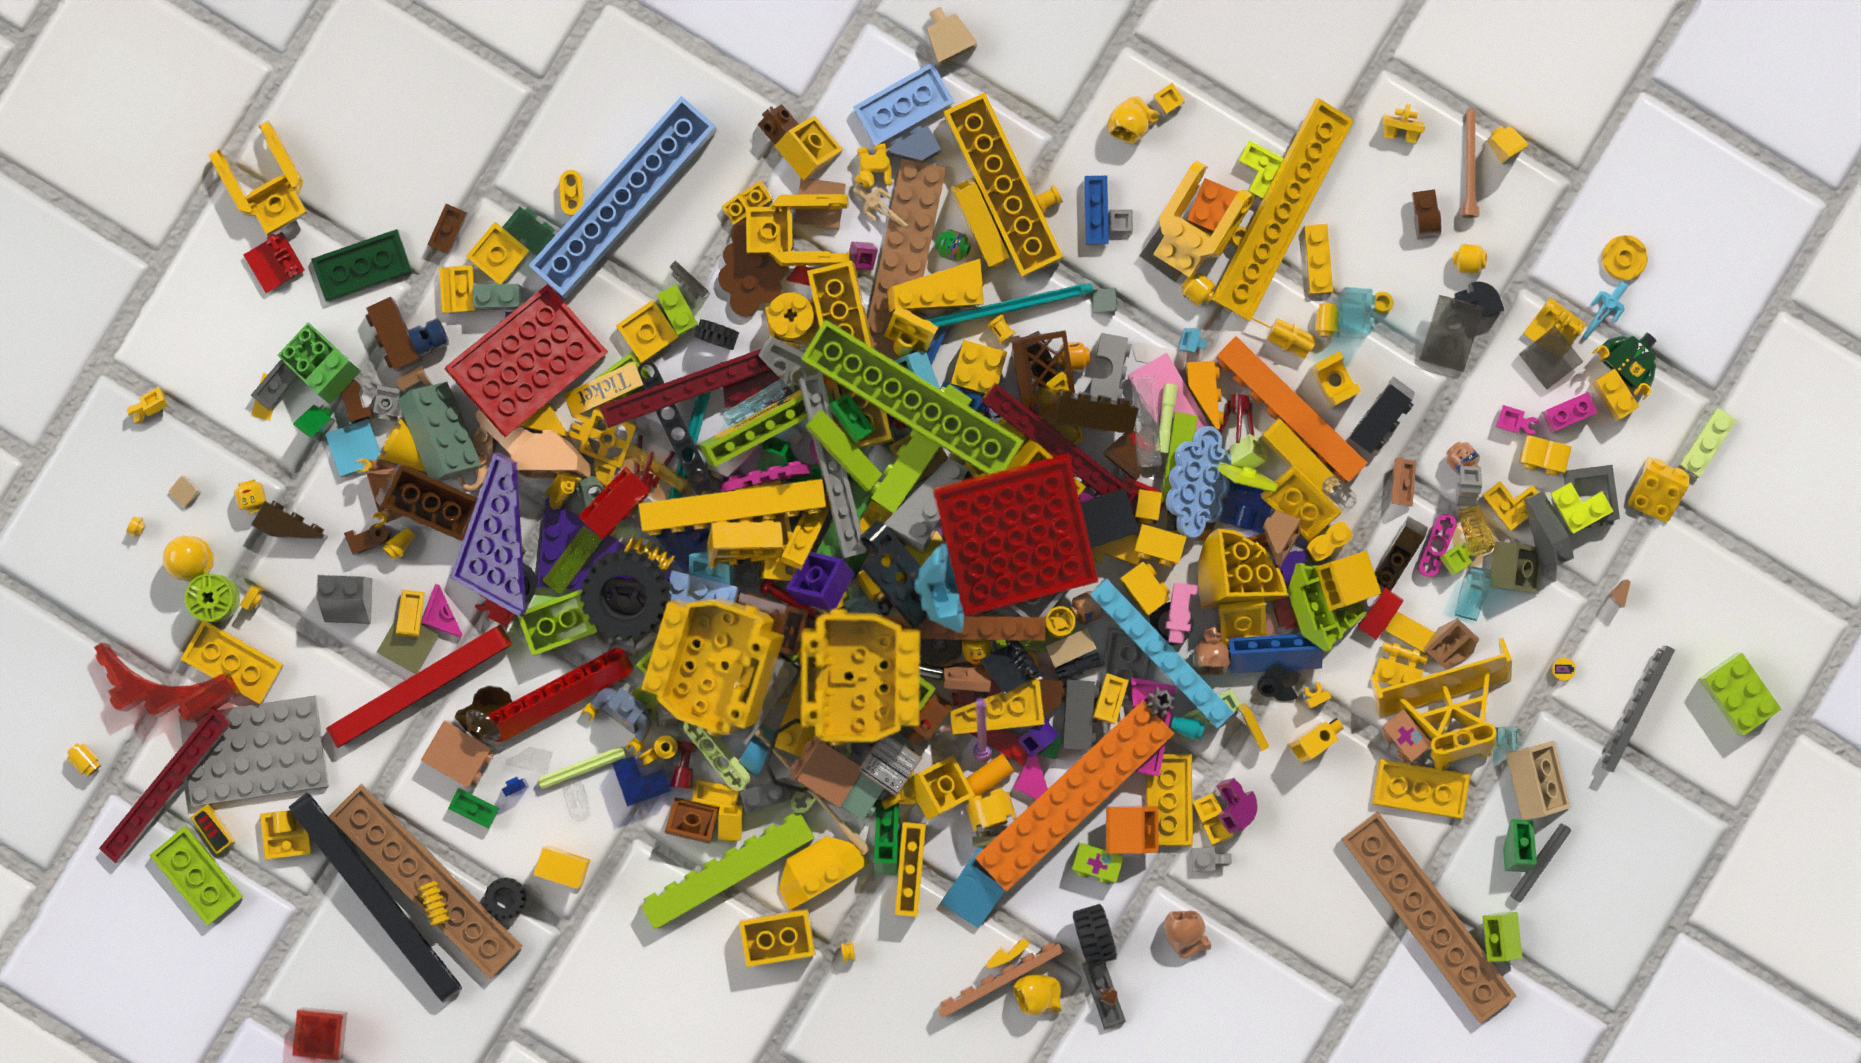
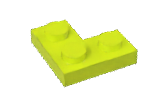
M1250 140L1238 162L1258 172L1248 192L1263 200L1284 158Z
M1571 482L1550 493L1572 534L1614 512L1603 491L1583 502Z

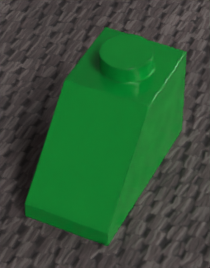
M312 405L293 425L311 439L320 441L335 422V419L331 417L333 412L324 405L320 407Z
M1510 820L1503 847L1505 871L1527 872L1537 865L1533 820Z

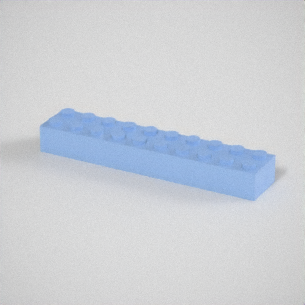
M681 96L528 266L566 299L717 131L716 126Z

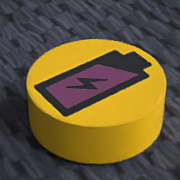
M1559 658L1552 664L1551 671L1556 679L1566 681L1574 676L1576 667L1572 660Z

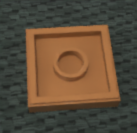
M801 178L798 195H845L846 184L809 178L803 181ZM842 209L796 210L794 223L840 229Z

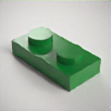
M848 393L828 406L855 444L872 434L875 430Z
M461 788L457 789L448 809L490 829L500 809Z

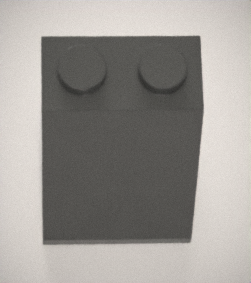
M317 575L316 598L324 622L371 624L373 578L364 576Z

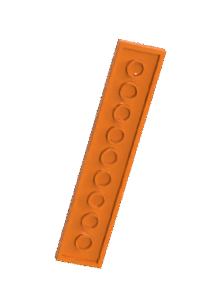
M1144 700L974 857L1006 892L1174 735L1172 730L1157 714L1152 716L1153 710L1145 707L1147 704Z

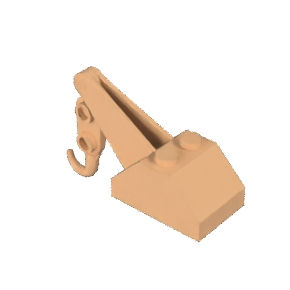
M480 409L476 412L475 418L480 426L474 432L473 445L481 466L475 469L477 478L473 485H467L462 476L459 478V483L465 491L475 492L482 488L493 456L494 439L512 455L511 459L517 462V474L523 478L555 479L559 472L570 473L579 478L590 477L591 465L570 442L565 440L562 435L556 434V431L543 430L542 434H533L519 426L504 438Z

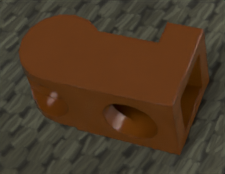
M353 380L341 392L349 421L352 424L365 419L375 418L373 409L364 405L362 385Z
M374 524L369 530L357 535L354 530L345 532L344 535L351 553L357 555L384 544L390 539V529L384 524L380 528H375L376 524Z

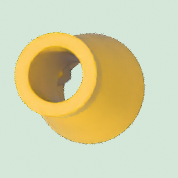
M406 527L403 531L385 542L386 545L382 549L396 561L398 558H402L416 535Z

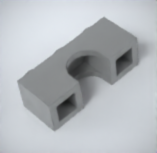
M1106 333L1100 334L1096 357L1109 361L1112 366V373L1105 379L1092 378L1089 392L1092 396L1105 395L1111 397V400L1116 401L1118 398H1122L1123 389L1119 388L1120 379L1125 380L1127 366H1123L1124 358H1129L1131 344L1127 343V337Z

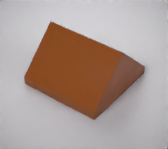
M675 797L665 834L710 844L715 830L719 807Z

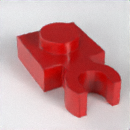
M485 598L486 605L480 606L475 604L476 609L490 611L487 617L507 628L515 615Z

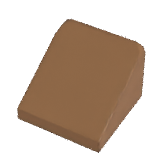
M1628 579L1622 580L1608 594V597L1619 608L1625 607L1630 581Z

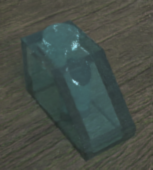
M1468 566L1462 581L1454 616L1477 621L1490 589V570Z

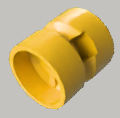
M1059 606L1049 611L1046 616V631L1050 636L1061 639L1069 636L1073 631L1075 616L1070 609Z

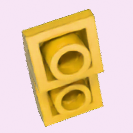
M758 181L721 207L734 225L746 219V207H764L773 201L774 198L764 183Z

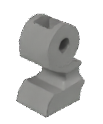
M1460 466V482L1457 483L1456 505L1476 506L1477 498H1479L1482 489L1481 467Z

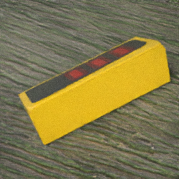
M210 804L205 805L191 816V819L216 855L236 842Z

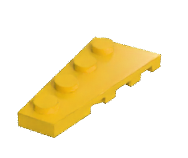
M1039 678L1005 695L1001 692L984 699L986 703L987 731L1044 724ZM976 702L950 711L953 734L977 732Z

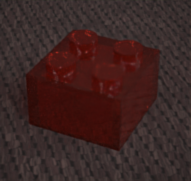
M306 1007L297 1009L292 1056L336 1061L343 1058L348 1012Z

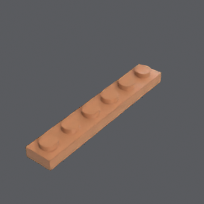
M1053 941L1041 947L1042 952L1036 955L1033 952L1021 958L1022 962L1016 966L1012 963L1001 969L1002 973L996 977H993L991 974L980 980L981 985L973 988L971 985L960 991L961 996L953 1000L951 996L941 1001V1007L938 1008L941 1017L948 1016L1063 953L1059 942L1056 944Z

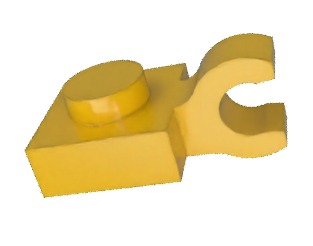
M157 387L141 396L139 403L129 406L126 410L129 417L137 413V415L133 416L135 424H139L144 420L145 414L149 417L161 411L168 404L160 387Z

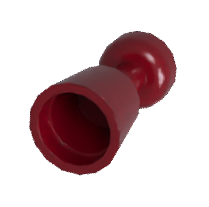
M678 741V749L682 750L680 766H675L670 786L693 789V768H689L691 752H696L698 748L694 743Z

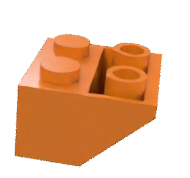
M1158 806L1106 807V853H1159Z

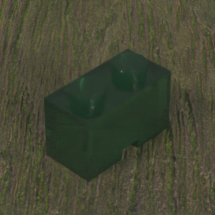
M519 206L502 228L516 240L520 241L521 238L526 242L523 245L537 256L554 238L553 232L555 229L546 222L543 224L536 220L538 215L528 207L524 210Z

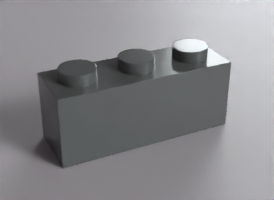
M1067 680L1063 749L1090 750L1091 746L1096 744V732H1092V725L1097 723V719L1093 718L1095 711L1093 708L1094 700H1098L1099 686H1095V681Z

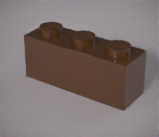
M390 296L366 307L368 314L365 317L370 327L374 326L378 333L375 335V339L379 347H384L387 353L384 358L389 368H394L395 371L399 372L422 361V358L419 357L414 348L408 328L394 298Z

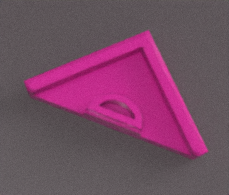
M435 584L421 624L462 638L463 634L440 585Z
M1037 754L1032 758L1028 757L1013 787L1035 799L1039 798L1048 789Z

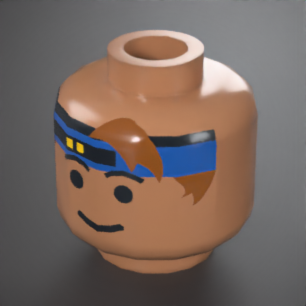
M1457 442L1446 452L1448 455L1446 458L1447 464L1459 476L1460 466L1479 467L1477 464L1480 460V455L1468 442Z
M1091 591L1084 592L1072 600L1070 610L1073 612L1075 620L1078 619L1082 624L1093 622L1103 615V609L1089 595Z

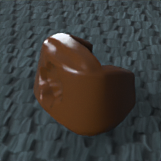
M1108 987L1106 990L1100 989L1099 992L1102 994L1101 1002L1111 1007L1117 1004V991L1112 987Z

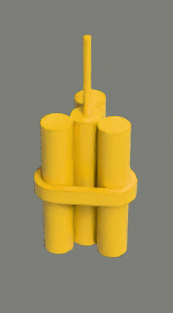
M1251 317L1252 320L1271 329L1266 340L1282 347L1281 350L1285 352L1288 350L1305 359L1308 352H1311L1315 345L1313 342L1316 337L1299 329V326L1296 324L1291 325L1276 318L1273 327Z

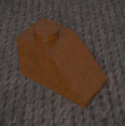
M1039 679L1044 718L1061 704V699L1066 700L1067 686H1062L1063 681Z

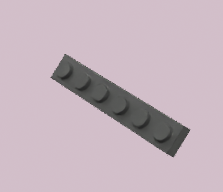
M1666 645L1662 646V648H1657L1652 658L1654 663L1651 669L1648 668L1642 677L1644 683L1641 689L1635 691L1632 697L1634 703L1630 710L1627 709L1621 720L1624 722L1621 729H1617L1611 739L1613 745L1610 751L1606 750L1602 756V769L1614 773L1675 649Z

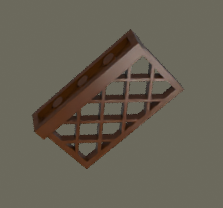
M1066 330L1022 338L1020 336L1011 337L1020 403L1033 412L1036 399L1033 390L1038 383L1048 388L1046 383L1041 380L1048 370L1055 375L1059 374V372L1051 368L1058 358L1066 362V367L1062 372L1068 375L1069 391L1075 393ZM1062 337L1063 345L1058 352L1048 346L1052 339ZM1037 342L1042 347L1034 356L1027 351L1026 343ZM1045 349L1055 355L1048 365L1038 359ZM1035 361L1045 367L1039 377L1030 372V368Z

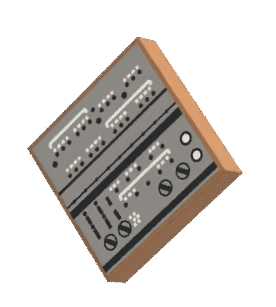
M888 735L878 740L858 771L897 796L922 757Z

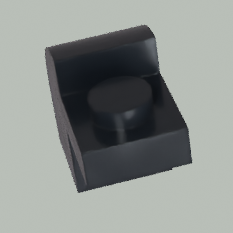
M1477 281L1468 285L1470 293L1467 292V289L1454 293L1455 298L1449 301L1452 309L1474 302L1479 320L1504 311L1499 293L1493 286L1485 282Z

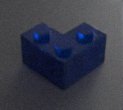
M636 755L612 763L627 807L673 791L665 769L643 776Z

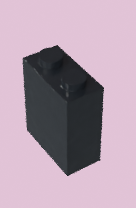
M1124 487L1080 501L1091 548L1139 532Z

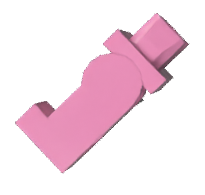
M1173 583L1170 611L1168 612L1169 621H1166L1164 629H1169L1167 642L1181 644L1183 643L1184 632L1190 631L1191 624H1187L1190 620L1188 605L1190 595H1197V585Z

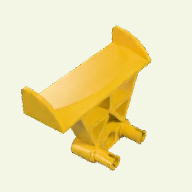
M1504 638L1499 639L1500 655L1387 688L1380 689L1376 675H1372L1371 684L1379 718L1399 713L1404 709L1421 731L1432 741L1431 757L1434 760L1435 768L1439 771H1443V766L1446 770L1449 762L1479 754L1482 758H1487L1488 753V756L1491 757L1493 748L1496 745V728L1491 723H1485L1489 687L1511 681L1512 659ZM1484 688L1483 696L1457 704L1452 702V697ZM1444 700L1446 707L1419 714L1414 709ZM1481 711L1480 718L1471 714L1474 712ZM1452 718L1467 726V728L1446 733ZM1441 722L1437 731L1432 725ZM1466 741L1469 744L1460 745L1459 742Z

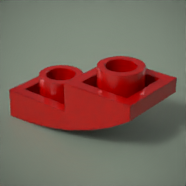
M1384 587L1381 594L1373 601L1370 610L1359 622L1358 628L1377 640L1402 605L1404 599Z

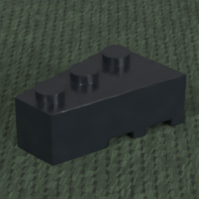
M1394 376L1349 436L1351 440L1370 454L1375 449L1379 451L1386 442L1384 437L1388 431L1393 433L1400 424L1398 418L1401 414L1407 415L1414 406L1412 400L1415 392Z

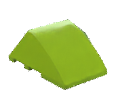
M1298 563L1295 566L1287 592L1302 635L1327 652L1337 640L1343 637V634L1348 629L1352 628L1363 617L1365 610L1362 601L1330 611L1315 568L1317 565L1306 566L1305 564Z

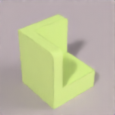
M1250 434L1240 439V443H1234L1229 447L1231 465L1255 469L1267 461L1265 443Z

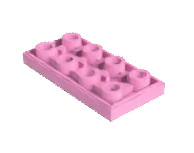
M1168 353L1127 375L1158 430L1162 413L1164 384L1178 385L1173 415L1174 412L1198 415L1196 431L1202 426H1209Z

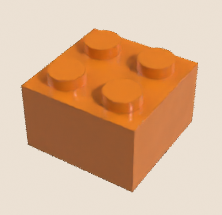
M1204 178L1186 221L1202 231L1213 234L1233 199L1238 194V191Z

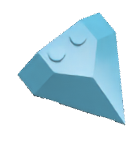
M945 542L935 549L919 569L918 580H915V587L917 593H921L922 608L924 611L927 610L930 620L959 633L963 632L964 613Z

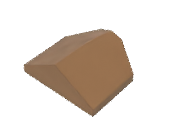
M1456 618L1439 627L1424 650L1442 667L1449 669L1451 668L1450 666L1464 662L1474 653L1479 637Z

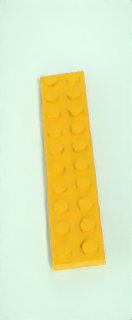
M1315 98L1211 300L1246 321L1252 320L1251 317L1254 316L1354 122L1353 119L1322 99Z

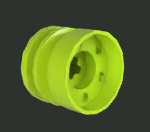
M206 573L197 576L189 583L185 590L184 600L188 611L193 617L201 621L222 622L228 620L236 613L240 604V593L238 587L231 579L223 575ZM207 593H208V594H213V595H212V598L214 599L213 602H207V601H208V597L206 596Z

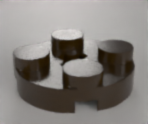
M920 639L919 655L929 665L948 667L954 664L961 656L962 640L945 639V648L943 650L940 648L935 649L934 646L937 639Z

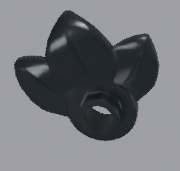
M1282 664L1271 665L1266 669L1265 676L1258 680L1257 689L1265 697L1274 696L1279 701L1295 700L1298 696L1292 686L1301 679V674L1291 669L1284 670Z

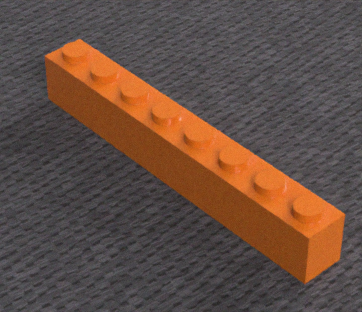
M1237 336L1215 357L1218 360L1216 364L1224 372L1229 370L1235 376L1233 378L1234 382L1241 388L1245 386L1251 392L1249 396L1256 403L1262 402L1267 407L1265 411L1274 420L1280 418L1307 448L1312 450L1317 455L1316 457L1333 471L1332 474L1339 483L1343 481L1346 484L1349 483L1368 463Z

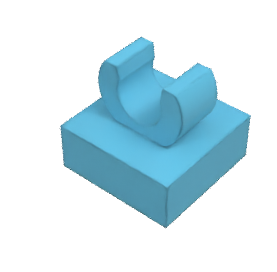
M1184 328L1178 350L1195 353L1196 349L1205 350L1208 341L1200 338V330Z

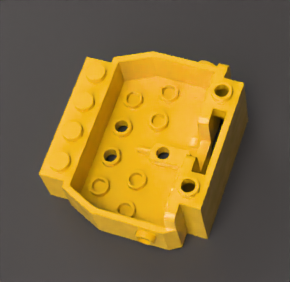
M723 598L689 603L679 599L669 601L641 690L658 695L657 700L675 718L707 729L706 733L713 736H720V734L729 735L739 731L741 728L744 729L758 723L784 635L772 632L774 620L767 613L758 611L759 608L755 606H744ZM696 639L701 643L699 648L694 645ZM689 661H691L694 664V668L692 670L689 669L687 666ZM724 661L729 663L728 670L723 668ZM752 685L748 701L745 703L749 688Z
M831 609V613H824L817 617L816 629H803L802 726L816 727V738L830 741V745H844V741L879 740L899 731L900 725H919V629H901V625L876 613H845L844 609ZM816 640L819 644L818 647L812 649L809 646L810 641ZM807 656H816V670H807ZM883 660L888 662L886 669H882L879 666ZM845 673H853V679L846 680L844 677ZM807 682H816V702H807ZM881 684L888 685L886 692L880 691L879 686ZM810 711H816L818 717H809Z

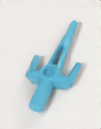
M1621 281L1611 295L1600 291L1591 302L1592 306L1600 299L1604 303L1583 336L1585 339L1588 338L1612 310H1617L1613 322H1617L1625 310L1624 305L1618 300L1629 287L1626 283ZM1606 308L1607 311H1606L1605 314L1600 318V320H1598V317L1601 315V313L1603 312V310Z

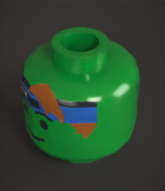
M948 229L944 233L941 232L939 234L935 248L938 250L940 257L959 262L963 257L969 255L971 245L968 244L966 234Z

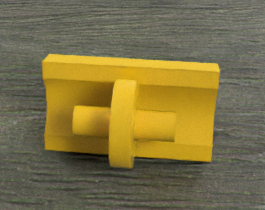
M1406 104L1404 110L1395 109L1394 115L1402 116V118L1384 114L1382 120L1384 137L1396 139L1398 128L1407 130L1405 141L1417 143L1420 134L1425 131L1424 122L1408 119H1417L1418 113L1410 111L1411 105Z

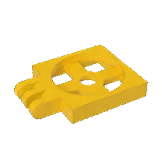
M595 408L591 418L576 414L575 419L582 421V425L573 422L571 427L579 430V433L570 430L568 435L582 441L578 452L622 468L638 425L629 421L620 424L624 426L628 435L627 440H623L615 434L618 425L604 431L593 428L597 421L603 419L600 410ZM606 434L612 436V441L610 443H606L604 441V436ZM589 437L599 441L598 453L591 447ZM613 446L623 450L616 457H606L609 448Z

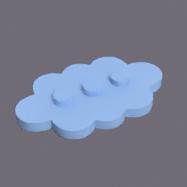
M1213 426L1198 428L1194 434L1193 441H1185L1177 447L1175 452L1177 465L1173 467L1169 474V482L1172 489L1167 494L1166 506L1171 514L1177 516V530L1180 535L1186 536V538L1199 537L1203 533L1206 523H1214L1219 520L1223 513L1221 499L1227 495L1229 490L1227 477L1217 469L1220 462L1231 465V455L1228 451L1221 449V434Z

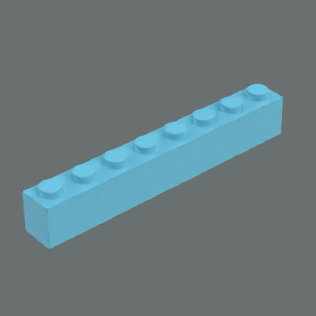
M1105 578L1089 593L1100 607L1216 728H1219L1234 713L1108 579Z

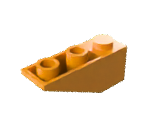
M1215 361L1186 363L1187 388L1211 426L1219 430L1220 425H1223V412L1218 411V402H1222L1221 389H1217L1216 380L1220 379L1219 366H1215Z

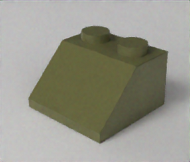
M1495 542L1492 552L1493 559L1489 575V587L1538 594L1542 564H1539L1536 548L1518 543Z

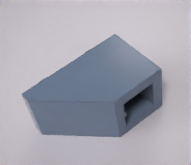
M922 126L916 127L910 131L911 135L909 137L895 139L890 143L891 147L888 148L891 156L921 163L941 153V148L928 126L924 128Z

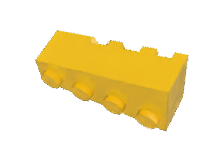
M980 259L889 288L887 290L889 312H894L897 306L909 311L976 308L983 305L984 297Z

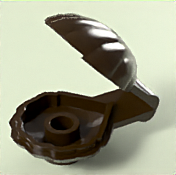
M490 685L482 687L474 694L472 704L458 710L454 718L475 739L482 741L484 738L497 740L500 738V730L487 715L513 702L511 695L501 687Z

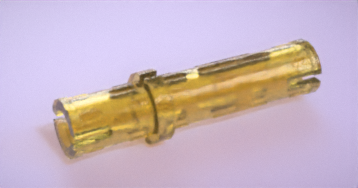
M632 444L625 456L641 465V469L645 470L649 454L635 444ZM653 456L650 472L680 493H683L688 487L689 481L656 460L655 456Z

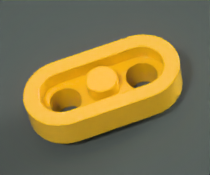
M567 170L561 174L559 179L560 204L565 214L573 216L584 204L583 179L577 171ZM569 179H575V180H576V183H575L574 186H569V185H568V180H569ZM571 201L577 202L576 208H569V203Z

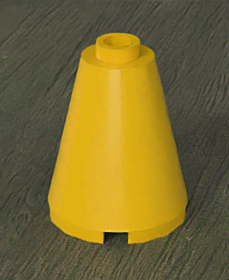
M399 418L397 421L400 426L394 425L383 445L385 453H379L378 458L426 472L405 420Z

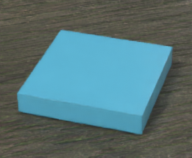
M370 419L325 433L340 477L363 469V464L361 462L355 463L356 460L362 458L367 460L379 459L378 455L381 451Z

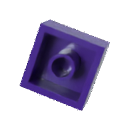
M810 551L802 570L796 569L786 590L799 604L831 611V609L837 608L855 573L843 559Z

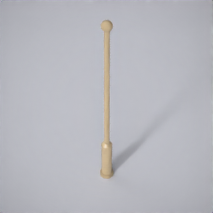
M758 728L754 736L760 738L769 748L771 743L765 738L763 731ZM774 747L773 753L790 770L792 766ZM808 790L837 821L839 828L856 845L861 854L865 855L871 849L870 845H867L846 821H842L819 795Z

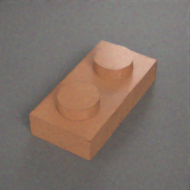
M1395 458L1391 504L1413 506L1416 461Z

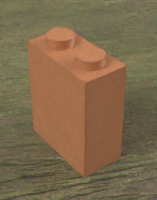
M444 720L421 761L465 787L470 788L472 785L476 786L483 775L480 773L484 764L486 766L490 764L495 754L492 753L494 747L484 741L475 739L470 733L448 720Z
M813 737L804 745L803 754L800 759L793 763L789 777L840 808L860 776L861 772L858 770L861 766L821 740Z

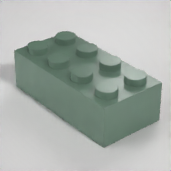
M448 382L410 390L397 400L429 477L438 481H445L468 475L481 466Z

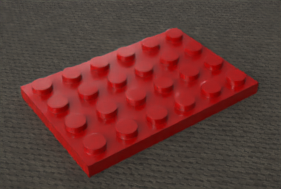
M547 284L446 365L444 370L506 438L607 355L608 351L551 286Z

